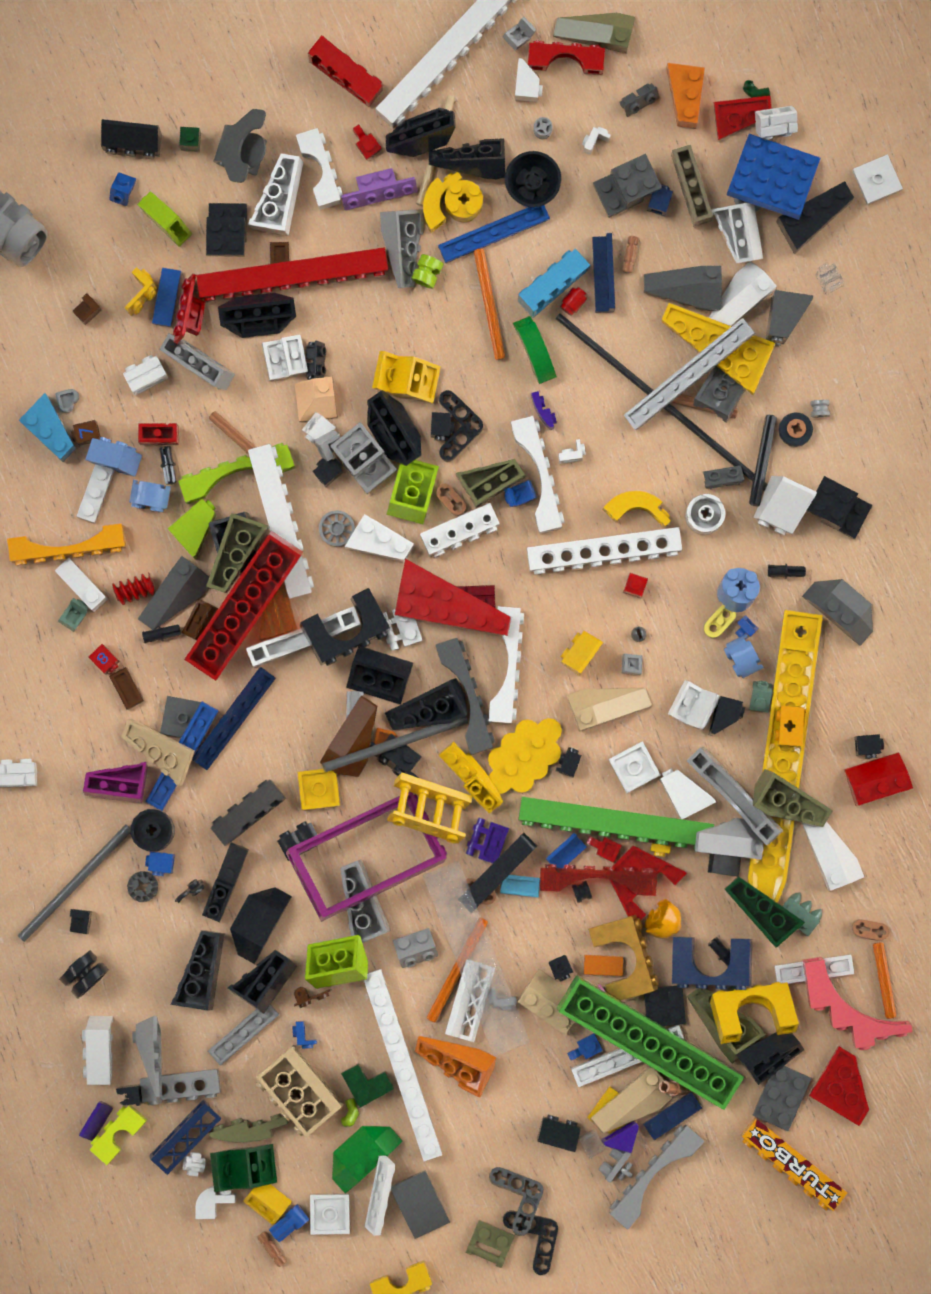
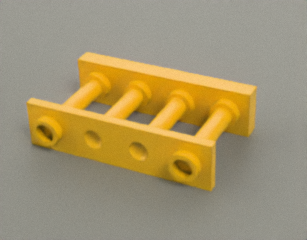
M401 772L394 781V787L401 790L397 811L394 810L387 817V821L392 822L396 826H405L445 839L452 844H458L463 840L466 834L458 831L461 811L472 802V796ZM408 792L419 796L415 817L404 814ZM426 798L436 801L433 823L422 819ZM444 803L454 807L451 828L440 825Z

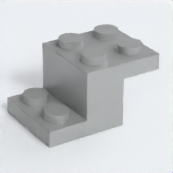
M361 422L330 446L367 494L397 471L385 456L383 449Z

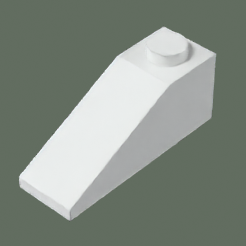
M69 557L55 570L93 612L108 600Z

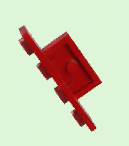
M193 273L182 284V289L184 290L179 299L181 306L176 315L178 322L173 330V335H175L174 343L176 344L182 340L186 332L198 336L201 331L206 302L193 297L196 274Z

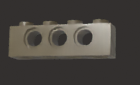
M691 145L672 150L671 157L693 227L711 222L713 214Z

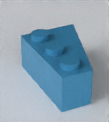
M44 393L19 421L64 462L76 447L48 395Z

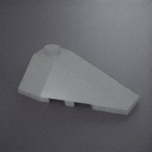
M423 209L380 212L381 232L398 288L414 287L415 282L411 280L414 270L418 267L416 262L417 252L421 250L419 240L420 235H423L424 232Z
M734 818L729 822L720 823L718 826L698 831L696 834L695 852L762 859L763 841L753 832L744 819Z

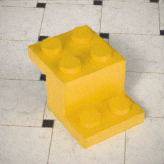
M379 351L372 388L379 391L383 390L387 394L399 398H415L426 403H433L441 366L414 356H397L386 351Z

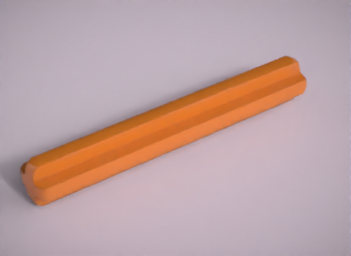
M882 942L874 943L873 950L885 1017L887 1019L895 1018L896 1011L884 944Z

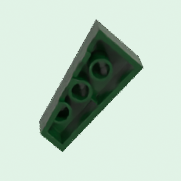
M739 876L724 888L775 948L805 923Z

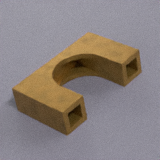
M636 915L588 929L594 947L611 942H623L630 946L635 953L636 967L634 972L628 978L605 985L607 993L620 1001L653 992L658 989L657 986L659 985L658 977L656 974H653L652 970L653 960L651 956H648L646 950L648 948L647 940L645 937H642V923Z

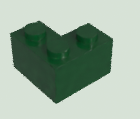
M358 1063L341 1073L359 1108L394 1089L386 1071L368 1080Z

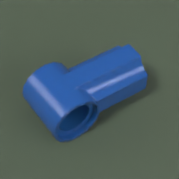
M297 1204L281 1220L273 1225L269 1231L278 1242H281L310 1219Z

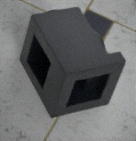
M568 747L566 754L562 753L558 764H561V768L556 767L555 771L573 778L582 756L578 754L579 750Z

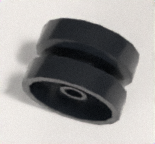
M147 809L140 812L133 819L130 834L133 842L139 848L146 851H160L172 842L175 835V826L172 819L165 812L157 809ZM151 827L157 829V831H155L154 834L150 833Z
M91 950L72 963L59 979L65 986H70L76 980L78 981L71 990L77 999L88 992L109 971L103 963H98L92 969L90 968L97 960V956Z

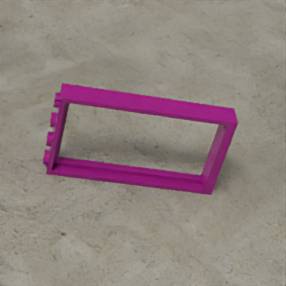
M408 792L406 803L415 817L418 797L416 794ZM400 796L287 849L286 855L321 922L444 863L447 859L445 847L443 845L440 846L437 840L438 837L423 833L435 857L329 908L325 906L299 854L397 808ZM424 811L422 819L429 821V817Z

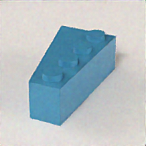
M576 248L572 252L568 250L561 257L562 260L558 263L554 262L547 269L546 273L539 275L530 286L524 288L518 294V302L532 318L538 315L590 269L591 265Z

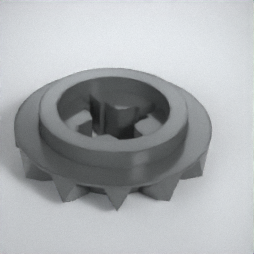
M137 872L129 878L127 884L128 894L138 902L150 901L157 894L158 882L149 872ZM138 879H140L142 883L150 882V884L145 888L147 894H145V892H143L142 890L135 891V889H137V887L140 886Z

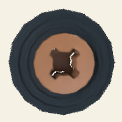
M794 412L789 413L782 419L778 430L784 443L789 446L798 447L809 441L813 433V426L806 415Z

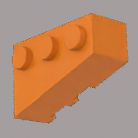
M667 63L666 72L677 126L696 129L705 68Z

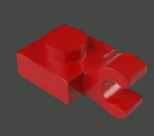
M359 124L353 128L354 134L359 139L356 146L366 160L382 150L372 133L366 136Z
M589 836L586 841L587 844L598 849L596 855L613 863L622 846L606 837L601 842Z

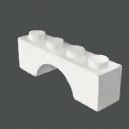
M318 128L297 134L296 138L302 157L315 160L323 170L320 182L313 188L319 210L341 204L340 198L343 194L340 186L336 187L334 181L337 179L335 169H331L329 162L332 161L329 150H324L323 144H326L324 134H319Z

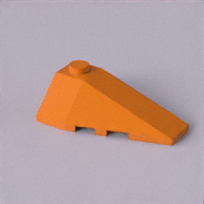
M419 1036L417 1039L416 1053L433 1066L438 1065L445 1071L444 1075L448 1078L450 1076L459 1082L458 1086L479 1098L482 1096L494 1070L495 1056L477 1048Z

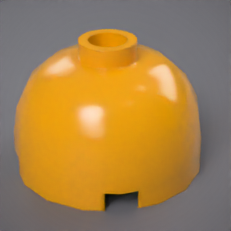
M663 899L657 903L659 907L656 911L652 909L649 912L645 921V928L648 930L645 931L656 938L666 939L679 932L681 928V913L672 902Z

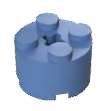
M133 480L129 500L132 503L131 507L145 509L146 505L151 506L150 510L164 512V509H167L171 486H166L164 489V485L144 481H139L138 484V480Z
M734 568L725 574L718 586L717 597L727 610L743 612L753 604L760 591V584L756 573L744 568Z
M747 634L727 643V647L724 648L728 659H733L735 663L732 667L736 675L743 678L764 668L762 664H757L761 661L750 641L746 642V639H748Z

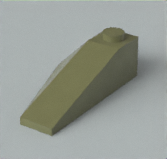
M617 12L557 18L553 37L587 45H600L601 48L627 54L635 17Z

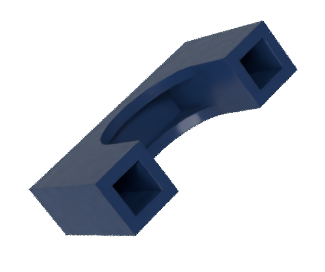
M673 937L672 984H677V988H689V984H696V988L707 989L708 985H716L715 989H727L728 985L735 986L736 990H746L747 986H751L752 939L732 938L728 968L721 975L711 977L703 974L695 964V937Z

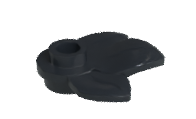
M194 879L187 885L188 889L177 896L175 902L180 903L189 894L195 896L205 888L203 880Z

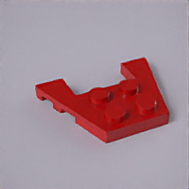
M632 846L606 872L627 916L636 915L640 920L645 917L646 913L633 902V899L653 878L661 872L676 885L687 873L635 846Z

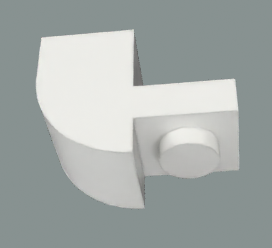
M214 1186L208 1187L199 1195L196 1201V1219H215L217 1217V1203H235L236 1193H231V1190L217 1193L214 1192Z

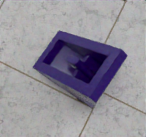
M632 1121L602 1138L601 1141L607 1147L632 1153L639 1126L635 1121Z

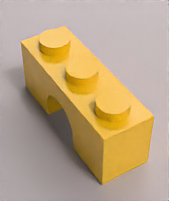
M423 1260L406 1267L408 1281L403 1286L392 1284L388 1275L370 1281L369 1285L373 1294H411L417 1290L419 1293L429 1290V1286L433 1282Z

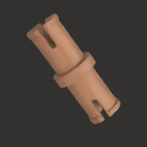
M664 1081L659 1084L660 1092L668 1093L670 1096H684L689 1093V1089L676 1081Z

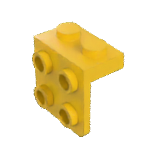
M137 267L131 273L144 287L125 306V310L130 316L140 313L143 309L142 305L147 300L151 301L157 294L155 292L157 288L152 282L153 278L145 269L139 270Z

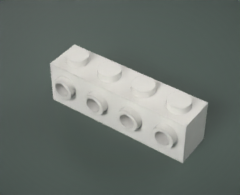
M491 503L427 530L421 533L420 536L429 556L434 555L436 558L445 553L444 550L450 547L454 550L461 547L462 542L466 540L472 542L479 539V535L484 532L490 534L497 531L496 527L500 523Z

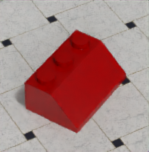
M899 752L844 769L855 806L913 789L908 770Z

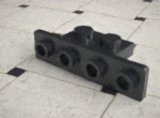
M390 734L386 741L395 739L397 737H395L393 734ZM371 741V745H370L369 747L374 746V745H376V744H374V743ZM404 745L375 755L378 762L393 769L392 771L396 776H399L402 772L419 778L411 770L422 756L409 746Z

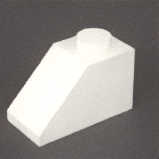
M519 58L515 100L537 102L538 96L542 97L543 85H539L537 75L522 58Z

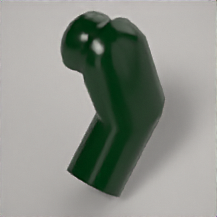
M752 80L744 82L743 90L751 98L770 96L769 87L758 89Z

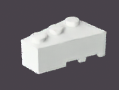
M743 203L711 209L736 263L763 259L754 204Z

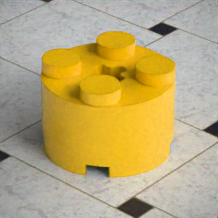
M460 180L450 185L445 194V208L455 221L469 222L481 213L483 195L478 185L468 180ZM463 198H466L465 204L461 202Z

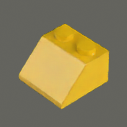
M583 631L582 634L578 632L572 640L574 645L571 649L566 648L560 656L563 658L561 663L578 676L581 675L603 644L601 640L586 631Z

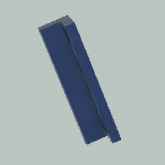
M606 233V236L592 237L595 313H612L615 311L612 233Z
M203 1099L149 1155L150 1160L168 1175L222 1118ZM207 1111L215 1117L210 1124H202V1117ZM200 1127V1134L197 1138H188V1131L191 1128ZM178 1142H186V1149L183 1152H175V1145ZM164 1156H172L173 1162L168 1168L159 1162Z

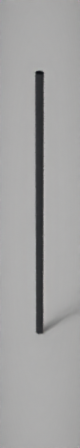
M561 313L556 317L558 322L644 393L649 395L654 391ZM671 404L664 408L733 466L741 465L743 474L753 482L754 472ZM764 482L763 491H765L768 485L766 482Z

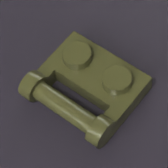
M479 1220L465 1253L479 1256L502 1268L515 1235ZM478 1241L501 1251L500 1256L498 1257L475 1247L476 1242Z

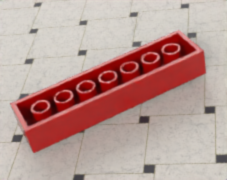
M271 530L184 660L216 681L303 554V551Z

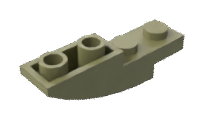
M279 1113L270 1116L271 1120L263 1122V1119L252 1122L250 1127L248 1120L243 1121L242 1118L231 1121L232 1125L224 1127V1124L213 1127V1131L209 1135L212 1138L228 1142L259 1141L271 1138L273 1136L271 1129L286 1125L289 1121Z

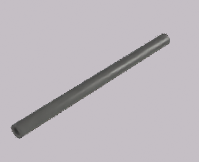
M464 716L452 723L432 725L322 763V766L326 773L468 724V719Z
M125 824L18 934V937L25 942L130 834L131 828Z

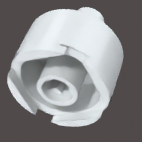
M711 494L699 495L689 503L686 509V523L691 530L698 534H712L722 525L725 519V508L716 496ZM705 510L708 511V515L710 516H707L706 519L703 518V515L701 514Z

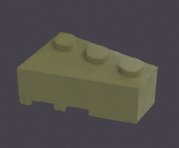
M512 459L481 468L457 472L456 477L477 508L503 492L504 489L524 479L525 474L517 461Z

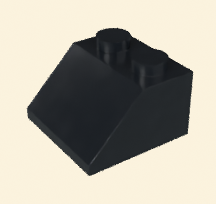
M720 696L708 735L713 736L743 718L745 707L742 706L743 702Z
M548 1114L547 1117L543 1116L537 1142L576 1152L581 1127L577 1126L578 1122L567 1119L565 1123L558 1121L559 1117Z

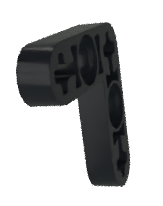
M445 390L439 396L440 405L448 413H451V416L461 425L441 446L439 451L441 459L450 462L481 433L483 422L454 392ZM444 395L447 397L451 395V401L454 404L456 401L459 402L452 411L449 409L452 407L449 402L443 403ZM460 407L464 408L467 412L463 418L458 417L455 413ZM470 414L473 416L470 418L473 423L479 422L478 430H471V424L468 421L466 424L463 423ZM457 435H465L467 437L466 443L458 444L456 442ZM453 441L454 445L460 449L457 451L456 448H454L451 451V457H444L443 450L445 448L449 450L452 447V444L449 443Z
M509 1210L503 1215V1223L507 1228L512 1229V1225H509L506 1217H510L513 1214L515 1218L517 1211ZM535 1215L536 1226L528 1231V1233L539 1235L533 1260V1270L538 1275H545L550 1270L558 1225L551 1218ZM523 1217L522 1227H518V1231L526 1230L524 1223L528 1218ZM549 1222L555 1227L554 1230L550 1231L549 1235L553 1237V1240L541 1238L542 1234L546 1236L547 1230L544 1228V1225H548ZM544 1241L551 1244V1249L548 1252L540 1250V1244ZM538 1254L549 1256V1259H544V1265L547 1268H543L542 1271H539V1268L536 1267V1264L541 1262V1257H537Z

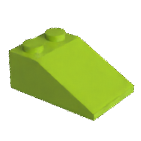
M418 460L413 461L407 466L400 463L386 515L424 524L439 466Z

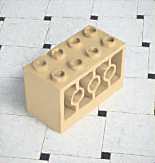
M294 1045L256 1077L258 1079L256 1084L262 1091H268L271 1102L275 1106L279 1104L283 1109L282 1115L288 1121L292 1120L294 1122V1129L300 1136L304 1134L305 1137H308L343 1106L341 1100ZM281 1074H283L284 1076L288 1075V1083H286L285 1081L282 1082L280 1080L282 1078L280 1076ZM293 1089L301 1091L300 1098L293 1096ZM306 1104L309 1106L313 1105L314 1112H307L305 1110L307 1108Z

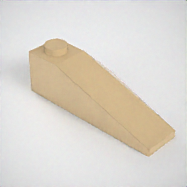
M646 688L583 689L567 695L579 732L652 706Z
M649 1067L590 1119L602 1133H605L660 1110L673 1097L668 1093L660 1092L659 1084L664 1082V1080L654 1068Z

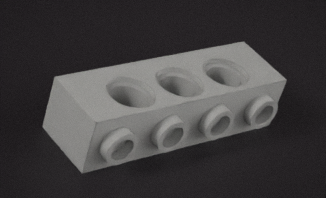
M168 333L159 350L212 386L227 390L235 373L184 339L178 344L174 343L175 335Z
M219 1068L162 1075V1085L167 1089L166 1094L162 1095V1100L167 1099V1103L178 1102V1098L186 1097V1100H196L198 1095H205V1098L217 1097V1093L221 1092ZM141 1078L142 1102H147L148 1105L158 1104L149 1078ZM196 1080H203L205 1082L204 1090H198L195 1087ZM178 1082H183L186 1085L185 1092L180 1093L176 1090Z

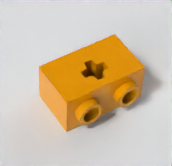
M780 706V710H776V722H779V729H775V741H778V745L802 746L805 707ZM788 721H791V724L794 725L790 732H788L787 728H784V724H787Z

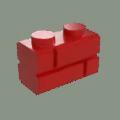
M138 423V443L140 445H179V426L177 423H169L168 425L166 423Z

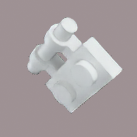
M387 612L383 613L390 626L386 642L390 644L392 651L399 649L397 641L400 640L403 641L404 647L423 641L415 619L394 615V618L389 619ZM397 624L400 634L394 635L391 625Z

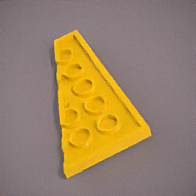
M668 303L662 317L663 324L698 352L703 351L732 327ZM753 335L716 366L754 396L775 343Z

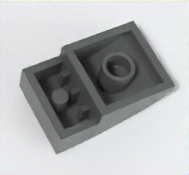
M426 1170L391 1186L394 1198L415 1239L450 1223Z

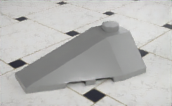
M152 1016L136 1024V1031L132 1032L133 1043L137 1045L159 1104L162 1103L161 1028L157 1016Z

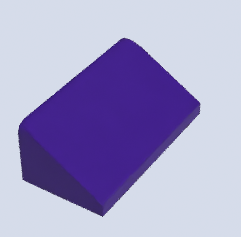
M99 1101L79 1136L93 1141L113 1108L103 1101Z

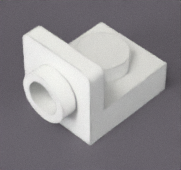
M580 439L576 440L577 451L565 449L562 450V453H559V464L582 461V455H586L585 446L580 443Z

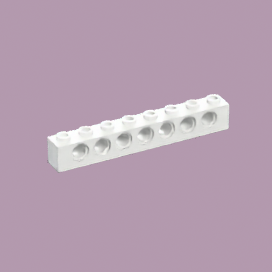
M679 527L527 547L529 571L534 572V575L546 573L545 570L553 569V572L564 571V567H572V570L582 569L583 565L591 564V567L602 566V562L609 561L610 564H619L624 559H629V562L640 561V557L648 556V559L659 558L661 554H667V557L677 556L678 552L682 551ZM657 540H665L667 546L664 549L658 548L656 545ZM639 542H645L648 546V549L646 551H640L637 548V544ZM621 544L627 545L629 548L628 553H620L618 546ZM607 547L610 554L602 556L599 553V549ZM583 549H587L590 551L591 557L583 559L580 556V552ZM569 552L572 555V559L568 562L563 561L561 554ZM549 554L552 556L553 562L545 564L542 561V557Z

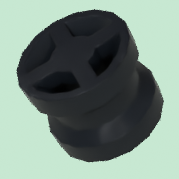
M586 880L580 885H571L577 903L582 902L586 898L592 899Z

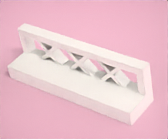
M466 959L445 1034L471 1042L475 1041L495 967ZM482 968H485L488 971L486 978L482 980L480 974ZM480 987L482 991L481 996L476 998V989ZM475 1005L476 1013L471 1017L470 1009ZM467 1025L471 1027L469 1036L463 1035Z

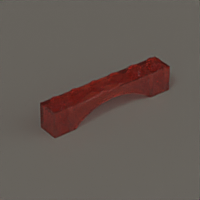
M545 864V868L541 867L540 891L560 892L566 886L579 880L603 878L626 886L636 895L656 896L657 873L653 872L651 868H642V872H634V868L622 867V871H614L615 867L603 866V870H595V866H584L583 869H576V865H564V868H556L557 864Z

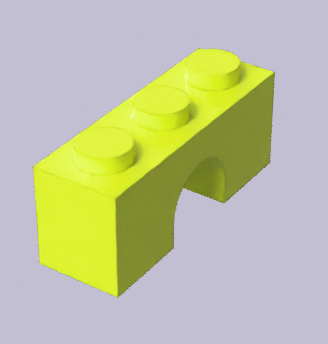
M129 1105L127 1108L123 1106L116 1114L119 1117L114 1122L110 1120L103 1128L106 1132L101 1137L97 1135L90 1143L92 1145L90 1151L106 1165L121 1151V1148L115 1143V1133L118 1130H126L133 1136L147 1121L132 1105Z

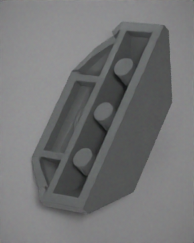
M843 579L814 582L803 594L802 597L859 646L873 632L872 604Z

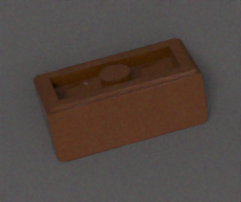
M198 599L182 634L197 641L218 608Z

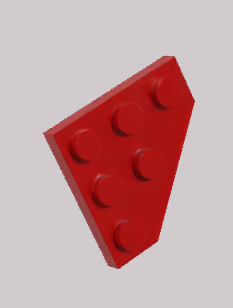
M838 1046L809 1096L860 1127L869 1111V1106L858 1069L857 1059L855 1055Z

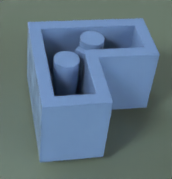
M100 437V440L92 438L85 460L95 465L111 468L119 473L136 477L142 455L136 452V448L127 446L128 444L116 441V444L111 443L110 439Z

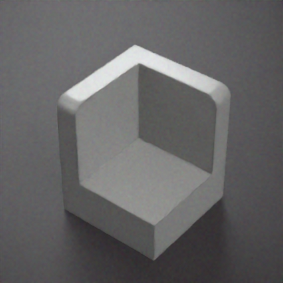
M334 430L314 440L321 457L326 461L334 458L332 454L334 451L330 446L340 438V434Z

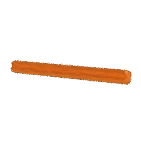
M484 249L474 250V256L494 356L496 360H501L505 358L485 253Z
M482 917L475 924L427 1015V1019L435 1023L464 969L466 959L469 960L488 924V921Z

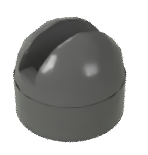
M640 626L635 627L631 632V637L636 642H642L647 636L646 630ZM638 629L640 630V633L642 635V638L640 639L636 631Z

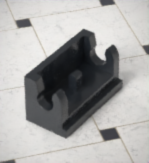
M140 1084L120 1086L116 1089L117 1094H126L125 1098L127 1099L121 1101V1105L136 1104V1106H140L144 1103L142 1102Z

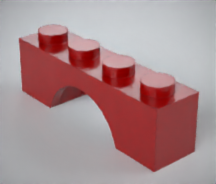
M540 40L533 41V43L529 42L528 66L532 70L546 71L549 65L556 59L570 58L581 66L584 74L603 75L605 48H601L600 45L585 47L579 43L563 45L562 42L544 44L545 42Z

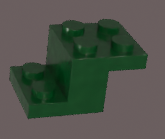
M273 1144L239 1147L210 1153L214 1192L250 1189L277 1183Z

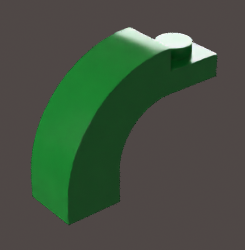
M531 316L514 322V328L525 348L538 383L542 384L556 378L557 376L548 350Z

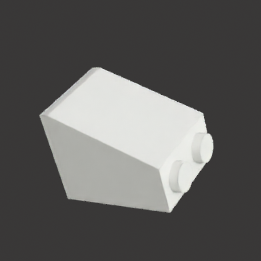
M771 476L761 498L760 506H758L753 518L759 520L758 524L768 528L769 525L774 527V531L781 535L786 533L793 534L817 492L784 476Z

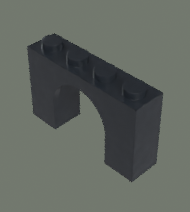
M369 588L353 595L350 599L362 624L360 633L351 640L341 641L333 638L327 632L318 613L300 622V627L321 666L324 664L329 666L337 661V657L341 655L347 657L354 653L353 649L359 646L362 649L370 645L371 640L375 638L380 640L388 635L387 632L390 630V626Z

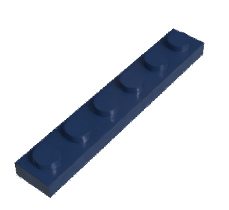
M261 666L195 753L192 758L194 762L206 770L210 768L276 678Z

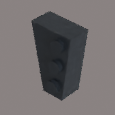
M274 950L260 961L251 972L245 973L237 983L231 984L228 987L233 994L263 1014L297 967L289 958L277 950Z
M776 1032L736 1055L744 1068L759 1085L803 1052L804 1048L793 1033L777 1035Z

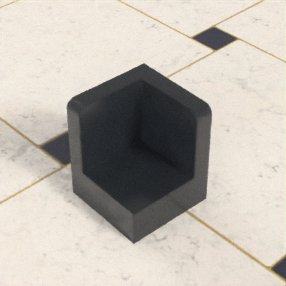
M71 909L70 932L89 934L92 911Z

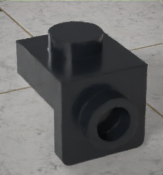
M566 955L548 962L555 980L563 981L571 977L570 974L573 973V970Z

